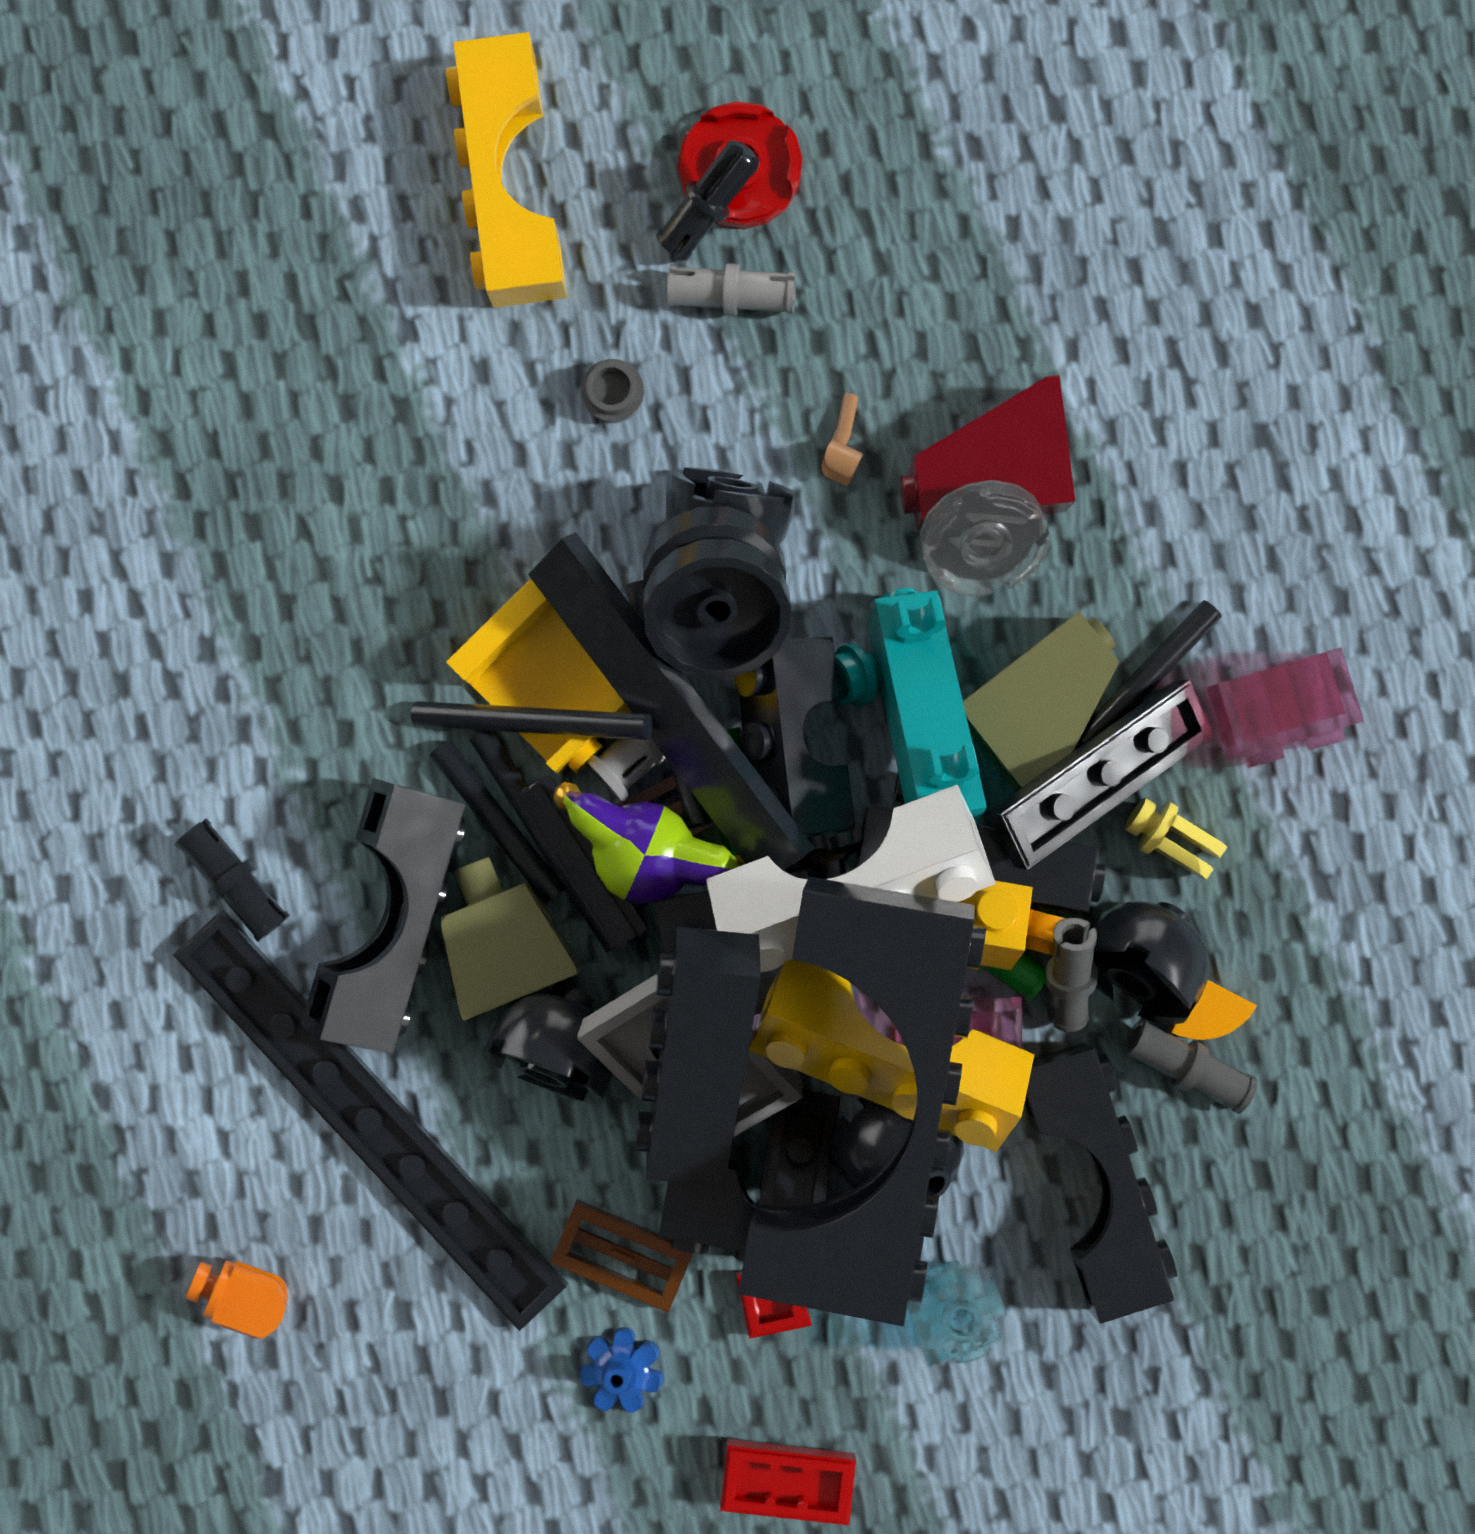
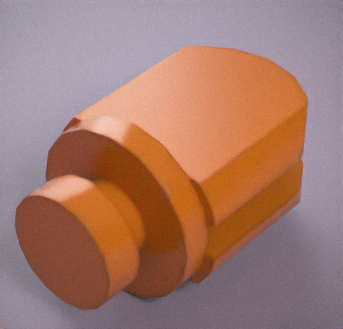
M228 1260L225 1261L220 1275L211 1272L212 1265L200 1262L185 1299L194 1303H198L200 1297L209 1300L203 1317L211 1319L210 1323L251 1338H265L276 1330L283 1320L288 1301L287 1285L280 1276L240 1261L234 1263Z

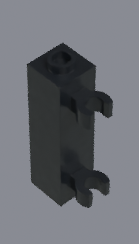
M898 771L893 792L892 808L868 806L864 811L862 827H864L862 843L858 845L854 869L866 862L878 850L890 828L893 809L905 804ZM977 825L994 880L1033 887L1031 906L1078 914L1089 912L1090 901L1098 902L1100 900L1105 880V866L1097 864L1099 847L1071 843L1070 839L1030 869L1025 870L1014 867L995 828Z

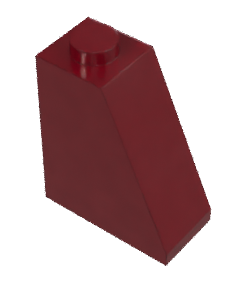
M1060 375L1043 378L914 456L909 467L910 475L900 476V494L904 514L915 513L916 529L925 528L930 514L946 497L968 486L997 483L1016 487L1033 499L1041 515L1066 512L1076 502Z

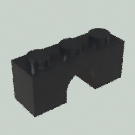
M833 637L785 639L779 652L758 669L734 677L735 687L739 693L743 727L741 736L743 752L804 835L854 829L856 827L848 764L828 766L818 762L809 753L803 737L804 720L808 711L813 706L840 701Z

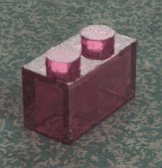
M1342 647L1203 688L1225 761L1244 757L1247 768L1285 758L1282 745L1305 739L1308 750L1346 740L1344 727L1364 722Z

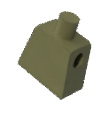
M490 857L454 871L467 907L445 915L440 920L459 1012L463 1021L574 976L583 970L576 955L530 883H524L503 892Z

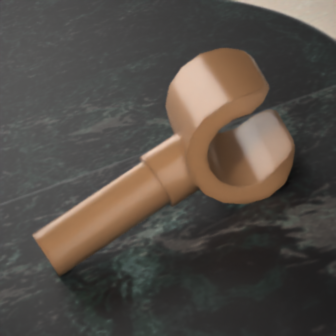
M851 393L843 395L836 431H834L833 439L826 449L821 464L822 473L826 477L844 486L849 485L863 457V453L847 446L859 399L857 395Z

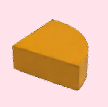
M1208 980L1201 998L1193 1008L1188 1019L1184 1023L1169 1025L1167 1031L1194 1040L1218 1038L1240 1027L1252 1015L1257 1005Z

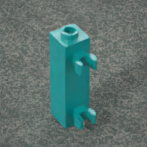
M913 588L892 590L881 598L874 599L867 628L873 656L880 670V689L904 802L907 804L958 785L977 826L987 805L938 590L920 593Z

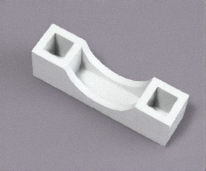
M958 785L894 808L890 828L878 850L856 869L841 876L827 879L954 902L965 900L976 891L996 884L975 820ZM768 856L706 879L717 931L759 934L761 972L774 970L785 961L792 959L802 892L807 879L797 878L784 872Z

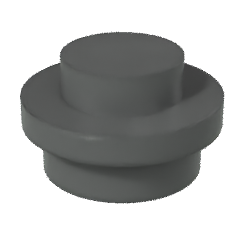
M606 359L594 364L586 372L581 384V396L586 409L593 417L606 423H619L628 420L637 413L644 399V386L640 374L632 365L619 359Z

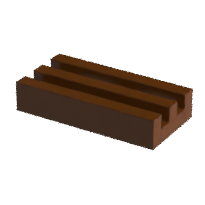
M577 1199L550 1263L669 1313L693 1253L674 1249L670 1246L671 1239L658 1237L659 1234ZM584 1220L676 1259L674 1266L670 1267L579 1228L580 1223ZM572 1242L584 1245L666 1280L667 1283L664 1290L661 1291L569 1252Z

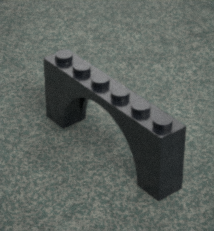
M808 877L802 892L792 959L818 966L846 979L870 997L888 1016L904 1042L914 1069L917 1086V1105L909 1130L898 1150L874 1176L860 1186L835 1198L814 1204L800 1206L756 1204L748 1231L739 1295L903 1327L908 1301L921 1304L928 1261L916 1259L919 1236L933 1238L939 1204V1196L927 1194L931 1170L945 1171L951 1130L938 1128L942 1104L956 1106L962 1073L961 1063L950 1062L954 1036L968 1038L974 1005V996L962 994L966 968L980 969L986 936V928L973 926L974 905Z

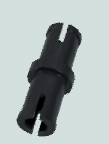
M206 818L181 836L174 845L186 855L212 886L208 892L215 901L223 899L251 931L254 939L259 942L287 920L290 914L282 909L253 875L257 868L249 859L242 862Z

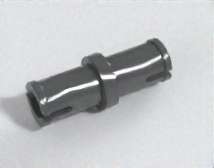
M1068 918L1056 925L1053 931V958L1049 960L1045 971V983L1050 991V1004L1047 1010L1048 1020L1051 1022L1055 1019L1053 1026L1063 1032H1075L1086 1026L1089 1020V995L1094 992L1098 981V968L1093 962L1097 932L1095 928L1088 931L1090 923L1080 918Z
M1143 1018L1133 1026L1126 1039L1123 1053L1127 1057L1135 1058L1171 1077V1084L1184 1092L1194 1089L1229 1107L1231 1111L1237 1114L1242 1113L1248 1107L1255 1095L1257 1079L1254 1076L1245 1074L1209 1055V1047L1195 1040L1188 1044L1151 1025L1149 1021Z

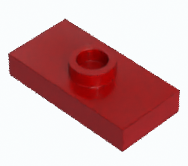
M727 1439L720 1511L849 1526L856 1468L855 1453Z

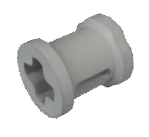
M619 738L598 757L592 755L585 763L601 783L623 803L629 798V788L655 765L664 767L669 761L651 738L649 740Z

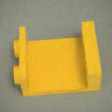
M532 579L516 592L446 661L490 705L632 713ZM518 732L547 761L546 764L558 774H561L568 766L575 773H578L587 765L585 762L592 755L596 756L603 748L596 740L598 737Z

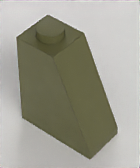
M1080 611L963 700L970 735L1015 792L1073 752L1119 664V660L1111 651L1116 647L1111 634L1096 618L1091 617L1089 620H1086Z

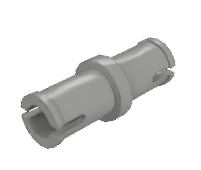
M727 263L725 269L669 266L667 279L668 307H675L677 305L723 308L724 315L736 316L738 309L794 313L796 272L740 270V264Z

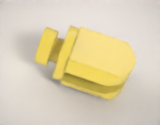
M1144 797L1132 811L1124 827L1126 831L1134 836L1139 835L1141 832L1143 833L1138 849L1145 854L1155 850L1190 873L1207 880L1213 868L1164 836L1168 830H1171L1199 849L1219 859L1227 846L1177 815L1178 806L1172 802H1166L1156 812L1157 805Z

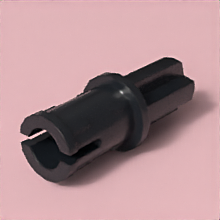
M729 141L700 180L688 183L685 189L688 194L664 227L660 228L656 234L659 243L670 254L678 245L680 249L676 253V258L684 261L688 260L692 256L693 250L717 220H726L729 216L728 205L759 165L758 157L747 145L741 141Z

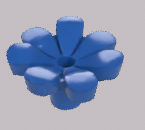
M621 1327L616 1330L612 1344H609L601 1336H596L590 1340L587 1345V1351L594 1363L581 1367L580 1379L583 1385L597 1386L598 1390L594 1396V1405L598 1409L607 1411L613 1407L616 1401H620L627 1412H635L644 1405L642 1390L645 1392H657L661 1388L664 1379L663 1374L656 1369L649 1368L660 1356L658 1346L654 1342L645 1341L636 1347L634 1345V1331L627 1327ZM615 1375L621 1376L622 1379L617 1378Z

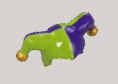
M567 782L562 783L555 789L553 798L557 806L567 809L571 823L593 844L592 855L599 878L607 890L624 901L642 905L661 902L680 891L685 883L708 886L706 879L745 865V862L739 855L733 856L725 846L694 838L683 819L664 805L642 801L620 807L594 793H581L576 784Z

